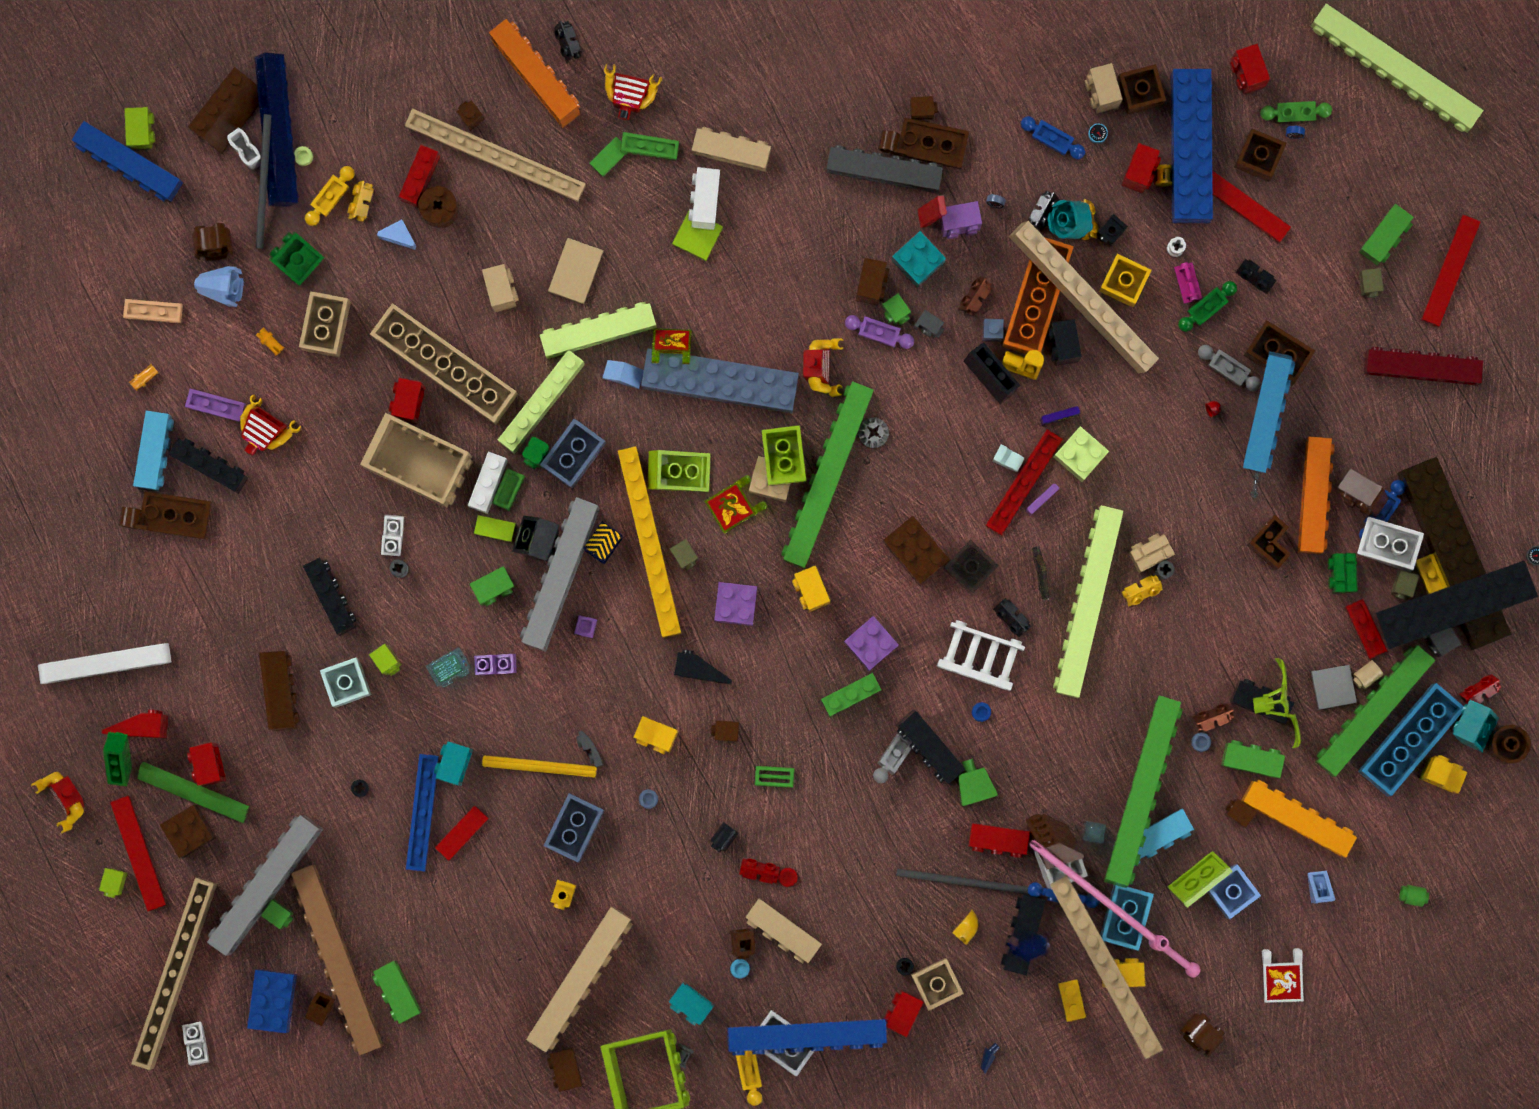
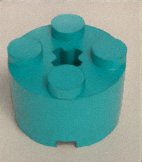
M1060 200L1052 206L1053 210L1048 215V226L1050 231L1057 235L1058 238L1080 239L1088 232H1091L1093 228L1092 215L1087 203Z

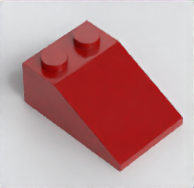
M148 710V713L138 714L103 729L101 734L108 735V732H120L131 737L167 739L168 715H163V711Z

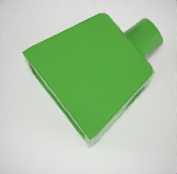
M973 759L962 762L965 773L958 775L961 806L998 796L985 768L976 770Z

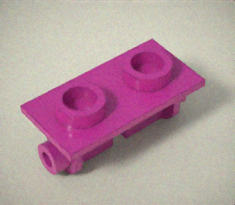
M1193 262L1182 263L1180 266L1174 267L1184 304L1201 300L1202 295Z

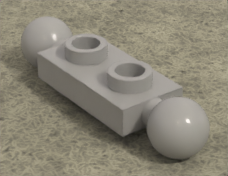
M1202 345L1198 349V355L1201 359L1211 360L1208 365L1210 368L1240 387L1244 382L1250 391L1254 392L1260 389V379L1255 376L1249 377L1248 374L1251 370L1220 349L1214 354L1212 347L1209 345Z
M898 733L877 762L882 767L876 769L873 773V778L877 783H885L888 780V772L891 775L895 774L911 750L909 747L911 743L907 738L902 739Z

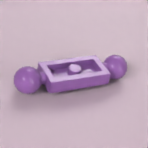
M850 315L845 320V326L849 330H856L858 328L860 329L859 336L891 347H895L896 342H899L900 346L904 349H909L914 344L913 336L910 334L899 335L901 329L868 317H864L863 322H861L855 315Z

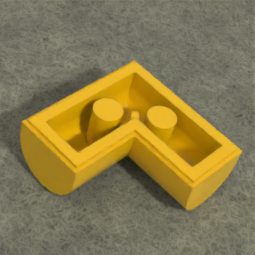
M1006 350L1002 364L1008 371L1036 380L1042 368L1044 357L1037 350L1029 351L1025 357Z

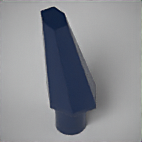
M996 1043L989 1049L986 1047L984 1049L980 1068L985 1074L996 1058L994 1054L1000 1049Z

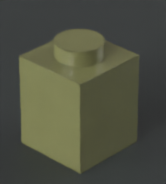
M1381 268L1361 270L1358 273L1361 296L1367 295V298H1375L1384 291Z
M686 539L670 548L671 553L682 570L685 568L689 570L697 565L698 557Z
M1404 570L1397 571L1391 593L1395 594V598L1404 601L1407 598H1412L1419 575Z

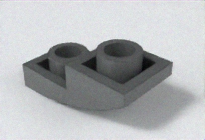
M579 731V736L576 737L578 747H582L583 751L591 749L592 753H588L591 765L595 764V767L604 766L600 753L593 741L583 731Z

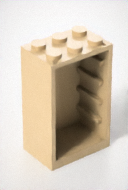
M385 413L360 465L372 473L447 508L449 504L452 505L455 501V491L457 487L460 488L465 479L463 477L465 470L469 471L473 460H471L472 456L469 452Z

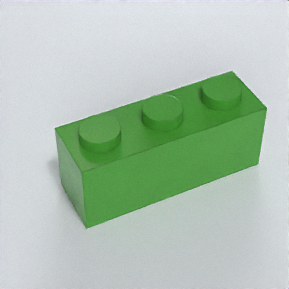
M1395 204L1360 249L1359 253L1375 265H1378L1380 262L1385 263L1391 255L1388 251L1391 247H1397L1402 240L1400 235L1403 231L1405 233L1409 231L1413 225L1411 220L1414 217Z
M871 673L822 698L821 702L829 717L880 692L881 688L874 674Z
M1232 740L1231 743H1226L1221 766L1277 779L1281 778L1285 755L1280 754L1281 751L1269 749V752L1263 751L1261 746L1250 744V747L1242 746L1243 742Z
M396 960L373 971L375 974L372 976L377 987L381 986L384 992L381 996L386 1004H390L392 1008L390 1014L395 1022L398 1020L400 1024L422 1012Z

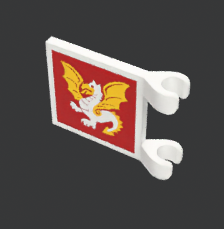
M1268 949L1262 950L1265 1003L1304 1001L1303 955L1301 949H1293L1294 962L1271 963V951Z

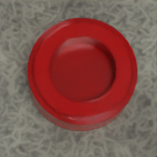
M784 868L780 871L778 879L783 886L791 887L797 882L798 875L794 869Z

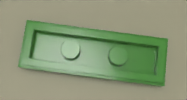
M623 132L620 152L676 161L679 141Z

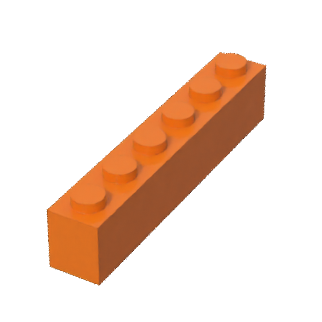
M1310 436L1306 438L1297 551L1299 553L1322 554L1327 549L1325 531H1328L1329 527L1326 512L1330 510V501L1327 498L1332 488V482L1329 481V474H1332L1333 463L1330 462V457L1334 454L1332 438Z

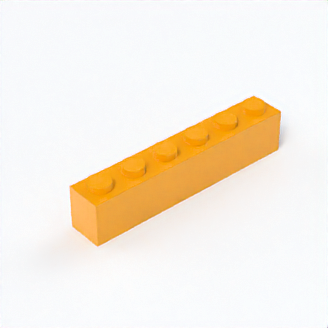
M1261 780L1251 782L1241 800L1242 802L1343 858L1347 857L1357 838L1353 835L1354 831L1344 826L1342 829L1336 826V821L1328 817L1326 819L1319 817V812L1312 808L1307 810L1301 807L1302 803L1293 798L1291 801L1286 799V794L1277 789L1274 791L1268 789V784Z

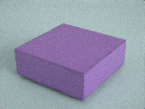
M578 615L574 634L593 638L597 619Z

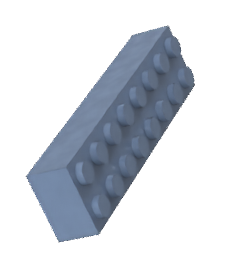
M647 348L641 387L645 390L793 413L799 373L673 352H655V349Z

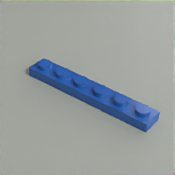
M419 754L406 862L407 870L426 871L437 774H434L437 762L439 763V756Z

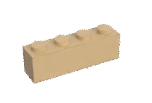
M702 127V129L697 128L692 146V154L766 172L771 146H768V143L764 141H757L755 143L749 141L750 139L747 137L739 136L735 138L731 137L730 133L720 132L718 134L714 133L710 128Z
M760 898L745 917L748 919L746 923L754 929L757 927L761 928L764 931L762 935L771 941L774 938L780 942L778 946L784 951L788 952V950L794 952V958L802 964L804 961L809 963L822 945Z

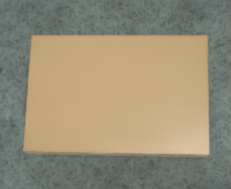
M567 238L548 292L585 304L604 251Z

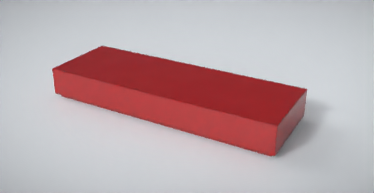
M944 195L935 197L917 209L920 228L930 226L947 214Z
M1364 599L1346 606L1345 609L1368 658L1371 659L1387 652Z
M474 805L435 849L450 861L489 818Z

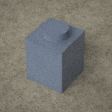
M984 319L982 341L1002 342L1004 319Z

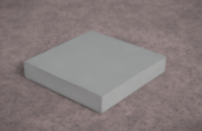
M1350 665L1311 672L1318 710L1357 703Z

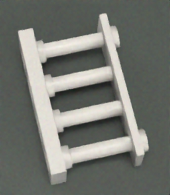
M956 620V623L952 622L950 627L954 628L955 632L947 656L944 659H939L937 667L1011 691L1013 683L1009 682L1010 678L1008 677L1017 650L1024 651L1025 646L1021 645L1022 642L1015 639L1007 641L966 627L967 623ZM962 632H966L974 636L965 663H962L961 666L954 663V656ZM984 638L992 641L984 667L979 672L973 670L972 663L980 639ZM1002 644L1010 647L1002 674L996 678L991 676L992 672L990 670L998 646Z

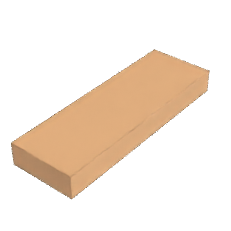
M125 299L123 318L181 323L183 304Z

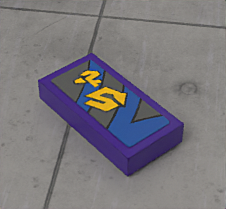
M1076 406L1044 415L1040 419L1043 426L1079 416L1080 410Z

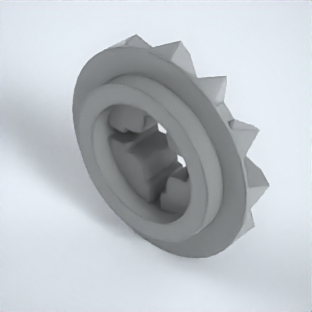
M877 417L868 418L860 425L858 431L859 439L867 447L878 448L888 439V426ZM879 426L877 433L880 438L874 435L868 439L870 431L867 427L875 429Z

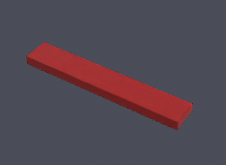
M1212 170L1213 196L1280 243L1291 226Z
M1466 215L1461 216L1422 315V321L1437 327L1440 326L1481 221Z
M1048 429L1046 430L985 526L1002 536L1063 440L1061 437Z
M130 796L110 802L147 912L167 905Z

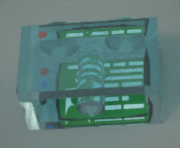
M460 647L426 665L436 686L440 687L442 685L443 688L452 684V679L457 676L462 678L470 673L469 670L472 668Z

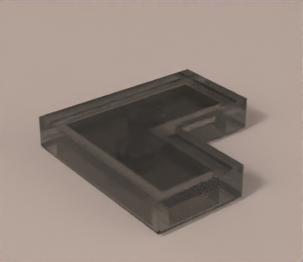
M1040 546L1033 547L1032 553L1037 572L1038 588L1041 598L1048 600L1050 598L1047 570Z

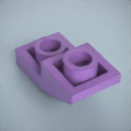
M516 654L474 656L475 675L517 673Z

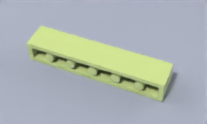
M640 302L631 309L623 307L617 309V313L610 315L609 312L602 313L596 319L585 318L575 325L567 323L558 330H554V328L544 330L543 334H540L546 358L550 359L564 355L568 350L574 352L657 328L650 303Z
M568 350L499 437V443L515 454L585 365L584 361Z

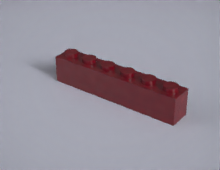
M1371 347V349L1365 352L1364 375L1475 386L1482 383L1483 360H1478V357L1467 356L1464 359L1459 358V355L1448 354L1447 357L1440 356V353L1429 352L1428 355L1421 354V351L1411 350L1409 353H1403L1401 349L1383 351L1382 347Z

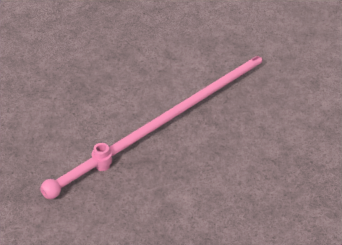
M1031 841L1035 845L1030 843V846L1146 937L1149 940V946L1153 950L1165 952L1185 968V972L1189 977L1199 975L1200 966L1195 962H1188L1169 947L1167 938L1162 935H1154L1037 841Z

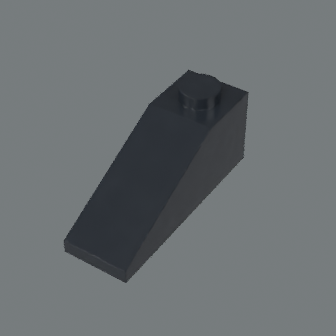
M683 649L682 653L678 652L675 676L732 685L730 678L698 655H694V651Z

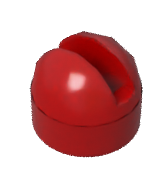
M1211 401L1205 404L1206 411L1211 418L1220 414L1221 405L1219 402Z

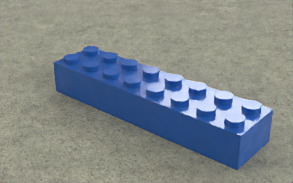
M1173 69L1171 73L1172 223H1210L1213 219L1211 69Z
M886 1019L727 1028L728 1052H732V1056L745 1055V1051H752V1054H765V1050H771L772 1053H784V1049L790 1048L791 1052H804V1048L811 1047V1051H824V1047L830 1046V1050H843V1046L850 1045V1049H863L865 1044H869V1048H882V1044L887 1043Z

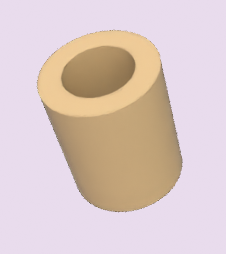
M1371 660L1353 674V682L1359 689L1361 687L1366 689L1383 676V672Z

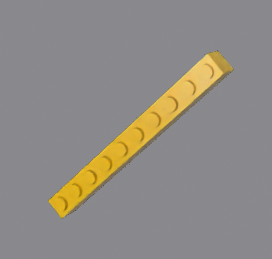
M637 447L618 450L662 638L680 635L682 633Z

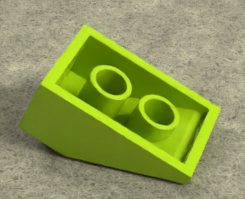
M800 425L762 430L768 486L806 481Z
M649 451L647 489L709 492L710 453Z

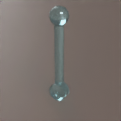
M1259 471L1255 472L1254 487L1251 492L1252 498L1258 497Z

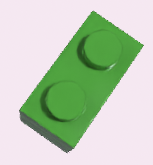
M504 566L470 583L480 605L485 604L486 607L495 603V599L501 595L503 598L513 593L512 590L516 588Z

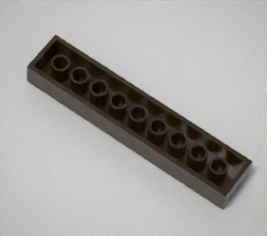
M1434 457L1398 472L1399 479L1405 484V493L1420 529L1424 533L1430 553L1434 555L1447 587L1486 574L1438 458ZM1502 610L1461 624L1471 650L1512 635Z

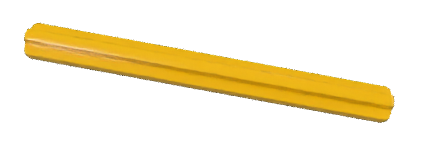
M486 755L482 759L483 767L596 777L597 767L589 765Z

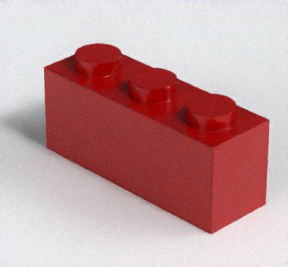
M420 145L399 194L402 202L419 208V199L426 191L439 161L440 154L438 151Z
M971 823L968 846L972 847V851L983 852L984 849H989L991 854L1003 855V852H1010L1011 857L1022 858V854L1027 855L1030 832Z

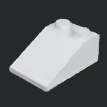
M1367 517L1357 554L1400 570L1412 572L1424 533Z

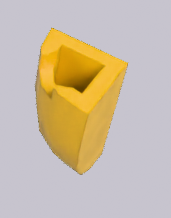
M971 910L952 932L965 945L971 941L978 930L979 922L975 912Z

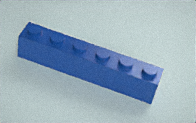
M85 121L82 122L72 138V141L76 144V149L83 153L85 151L92 154L91 158L99 163L102 160L108 163L107 167L114 172L121 171L124 173V178L130 182H133V180L139 182L140 188L147 192L152 190L156 193L155 197L163 202L166 199L172 202L183 184L179 178Z

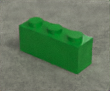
M108 732L103 749L107 783L127 787L132 770L128 734Z

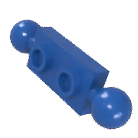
M1026 116L1021 120L1023 130L1034 131L1033 139L1063 156L1069 151L1074 159L1084 157L1085 148L1080 144L1072 145L1074 138L1043 120L1037 125L1035 119L1030 116Z
M1395 480L1391 483V492L1385 490L1388 501L1378 516L1375 518L1370 515L1371 518L1388 522L1401 502L1397 495L1403 494L1406 490L1403 481ZM1362 528L1359 532L1360 540L1362 538L1364 528Z
M1033 882L1028 886V894L1030 896L1038 898L1043 895L1048 897V901L1059 902L1052 889L1043 888L1037 882ZM1090 893L1087 895L1078 894L1082 903H1085L1087 907L1096 908L1099 905L1100 901Z

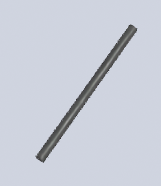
M264 114L256 235V248L263 249L271 131V115Z
M897 868L896 876L1028 894L1027 886Z

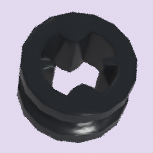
M356 780L351 785V791L356 797H364L368 794L369 786L364 780ZM359 783H363L362 786H365V791H361V794H358V791L355 790V786H359Z
M901 958L898 960L896 968L900 974L909 975L912 973L914 965L909 958ZM903 961L910 963L909 971L904 972V969L900 970L901 962Z

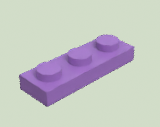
M190 389L185 407L240 422V416L245 410L246 404Z

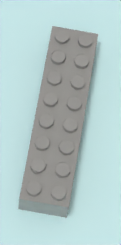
M577 497L575 501H571L568 508L569 518L564 519L561 526L562 536L557 537L554 545L556 552L548 560L547 565L550 568L548 573L544 572L540 582L543 585L542 589L537 591L534 597L536 605L534 610L530 609L528 613L527 628L523 627L520 634L523 644L544 652L547 651L584 553L585 545L589 540L600 510L598 505Z
M300 815L292 819L289 824L291 827L289 831L282 833L277 840L279 842L278 846L268 852L266 855L267 861L257 867L254 872L256 876L252 880L249 879L242 888L245 891L242 895H237L232 901V909L228 912L226 911L219 920L221 924L217 928L214 927L208 934L210 939L207 943L225 956L232 955L271 900L324 830L307 816Z

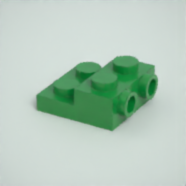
M288 232L283 237L282 241L284 243L280 248L276 246L270 252L271 258L269 261L300 286L325 257L296 232L292 234Z

